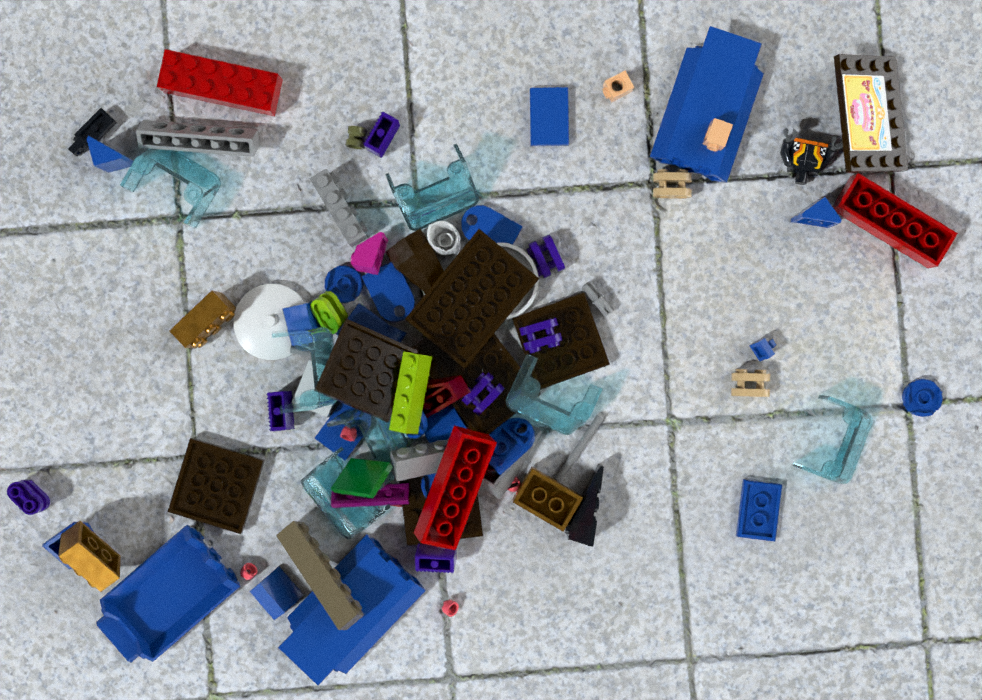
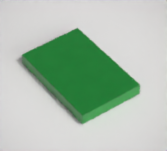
M351 458L330 489L334 493L374 498L393 466L390 462Z

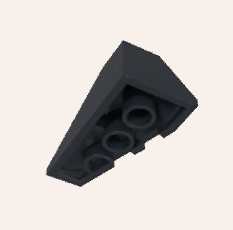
M601 464L597 465L582 494V501L564 530L569 540L592 547L597 527L594 512L597 513L599 509V497H597V494L601 492L604 466Z

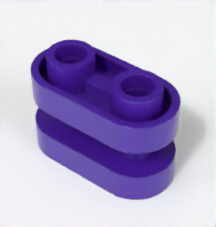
M550 234L542 237L543 244L538 245L536 241L528 244L529 248L526 249L530 258H534L537 264L538 276H543L544 279L551 276L550 269L556 268L557 272L565 269ZM546 250L552 260L547 263L542 254Z
M556 318L519 328L521 336L527 334L529 342L523 343L525 351L529 350L530 353L541 351V346L548 345L549 348L560 345L559 341H562L561 333L555 334L553 329L554 326L558 325ZM545 329L547 337L536 339L534 332Z
M489 372L486 375L482 373L475 380L478 384L473 389L469 386L468 388L471 392L462 399L466 405L472 402L476 406L473 412L477 416L505 389L500 383L495 387L490 382L494 377ZM486 388L490 393L481 401L477 395Z
M30 479L13 482L7 488L8 497L25 514L33 515L45 511L50 505L48 495Z

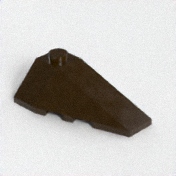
M421 229L404 237L385 251L394 268L405 275L410 282L418 286L424 294L427 293L444 272Z

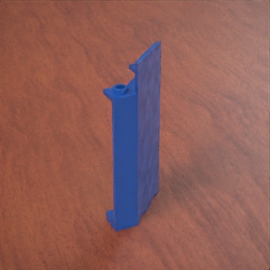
M710 26L703 47L686 48L650 154L651 158L662 164L676 165L681 169L688 170L690 173L702 174L711 181L727 183L764 75L758 69V66L755 65L762 43ZM714 118L733 124L726 146L717 152L707 149L706 145H703L709 124Z
M189 525L183 527L100 599L101 612L104 616L96 624L130 663L139 656L142 659L154 662L240 587L234 571L231 568H225L220 561L222 559L213 547L211 549L208 548L203 542L204 537L202 534Z
M368 534L335 567L341 575L340 580L342 583L350 588L353 599L361 604V611L364 616L349 629L338 630L312 591L287 617L293 632L278 648L317 685L333 670L347 674L426 591L415 576L406 572L398 559L386 553L379 541Z

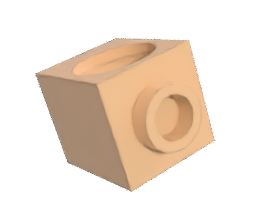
M625 70L605 80L602 91L606 99L609 98L612 103L631 93L634 86ZM613 84H618V85H620V86H621V90H620V91H615V90H613L612 85H613Z
M714 118L709 124L703 145H706L707 149L711 151H721L726 146L733 124Z

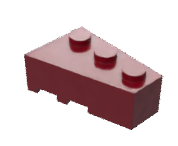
M461 375L428 380L423 405V412L426 418L471 392Z

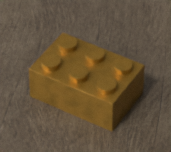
M211 290L169 331L185 348H201L208 342L207 338L211 334L215 335L222 328L221 325L234 317L236 307L222 292Z
M531 466L512 501L564 532L583 497Z
M82 521L77 522L61 534L59 559L64 564H68L73 568L78 576L85 578L91 587L102 592L120 579L121 556Z

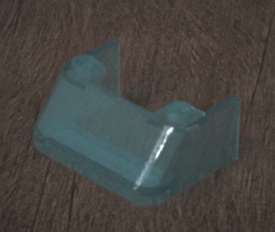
M457 144L453 146L458 160L448 165L447 173L449 177L414 191L412 186L406 183L395 186L390 174H385L410 230L416 231L426 228L436 221L447 219L470 209L479 202V196L468 166Z
M148 149L139 155L132 163L120 186L134 192L142 177L150 174L155 166L188 184L184 190V199L193 207L184 223L197 228L221 186L219 176L177 151Z
M326 327L272 332V338L293 336L294 346L298 350H311L314 387H316L334 347L332 332ZM315 389L307 390L301 394L300 403L280 405V414L314 410L334 404L337 400L314 391Z
M527 354L506 398L507 407L515 413L564 435L574 433L590 418L603 389L590 384L583 400L577 402L571 412L561 409L537 397L541 389L540 383L530 377L538 358Z
M819 395L818 399L844 408L842 418L845 423L849 424L836 460L825 462L820 472L797 463H793V466L833 482L847 484L852 479L873 419L869 413L857 406L831 396Z
M353 407L327 423L328 427L344 424L347 428L359 426L374 457L373 461L391 463L390 451L410 447L404 433L389 430L391 418L389 422H385ZM392 471L389 473V475L387 476L379 490H381L384 486H386L395 478Z
M341 446L301 480V484L344 538L351 539L375 522L390 508V505H386L381 510L379 506L331 507L332 490L330 488L344 469L343 461L337 457L344 450Z

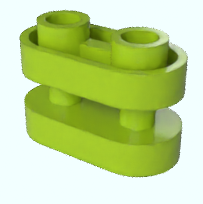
M325 291L310 305L313 315L322 329L328 334H335L348 318V314L338 297L331 291Z

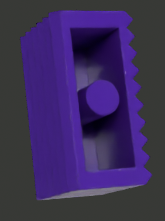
M381 112L379 119H377L378 122H375L374 129H371L372 132L369 133L370 136H367L368 139H365L366 142L364 143L365 148L369 152L380 158L383 157L400 127L399 120L385 112Z
M292 391L268 392L266 395L268 396V418L270 419L269 426L271 427L269 430L295 429Z
M418 544L415 554V570L417 572L431 571L433 573L435 571L437 573L439 571L440 573H453L457 560V548L456 550L428 544Z

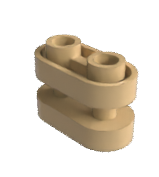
M659 169L657 173L653 174V182L659 183V188L653 189L654 198L687 199L692 197V189L686 188V183L692 182V174L688 173V170L680 169L676 170V172H669L668 169ZM667 183L678 184V188H667Z
M735 369V373H731V381H737V388H731V396L770 397V389H764V381H770V374H766V370H755L754 373H747V369ZM745 381H756V389L745 388Z

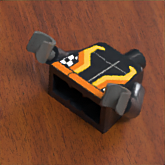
M785 128L783 134L786 138L783 139L780 155L784 165L787 166V171L797 173L795 184L806 185L808 176H815L823 172L832 162L837 149L843 147V142L841 140L839 144H834L837 140V137L834 136L831 139L832 146L829 147L828 143L797 138V131L794 128L792 134L788 135L789 130Z

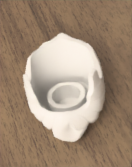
M440 220L428 225L426 238L437 254L450 255L459 252L461 249V237L452 224Z

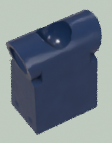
M361 303L355 307L347 318L400 343L407 335V332L389 325ZM341 326L340 329L337 331L336 335H339V333H340V331H341V329H342V326Z

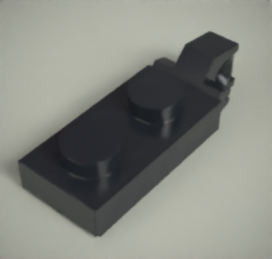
M100 108L74 134L73 140L75 142L68 150L77 157L83 151H89L87 137L90 136L100 141L117 122L104 109Z

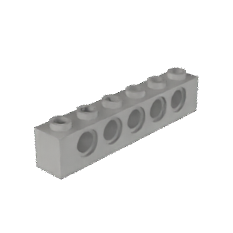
M143 120L136 129L139 148L251 157L255 156L259 148L258 129Z

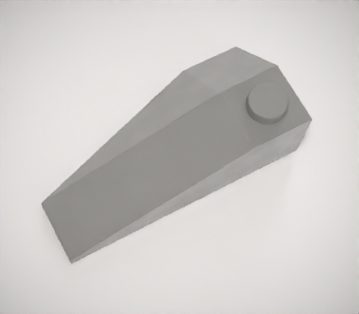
M532 425L535 432V440L532 447L504 473L499 475L488 465L481 486L498 499L511 486L541 435L542 431ZM527 427L519 428L518 433H524Z

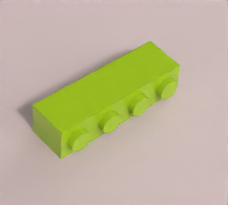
M403 351L389 430L404 434H418L432 356Z

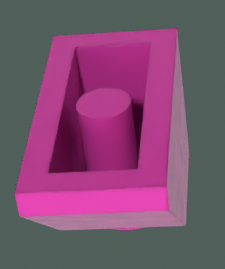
M379 232L356 246L355 252L351 255V265L356 271L378 275L389 241L385 234Z

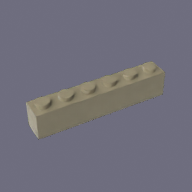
M292 521L276 535L338 630L349 629L364 616L361 611V604L353 599L350 588L342 583L340 573L335 568H332L329 563V557L321 552L319 549L320 544L314 537H311L309 528L305 523Z

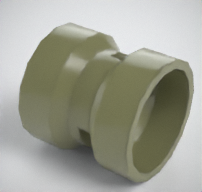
M348 126L347 132L349 137L346 139L345 146L363 150L367 129L358 126Z

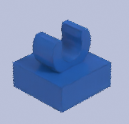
M763 338L749 345L759 362L775 355L772 348L776 346V343L773 339L766 341Z

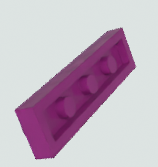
M409 483L382 485L374 498L340 494L332 491L331 507L409 504L410 486Z

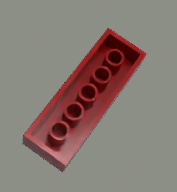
M165 49L156 87L163 93L275 117L283 79L278 73Z
M859 173L848 179L832 206L840 216L928 269L939 266L958 234Z
M454 425L414 530V534L420 543L456 550L497 444L490 435Z

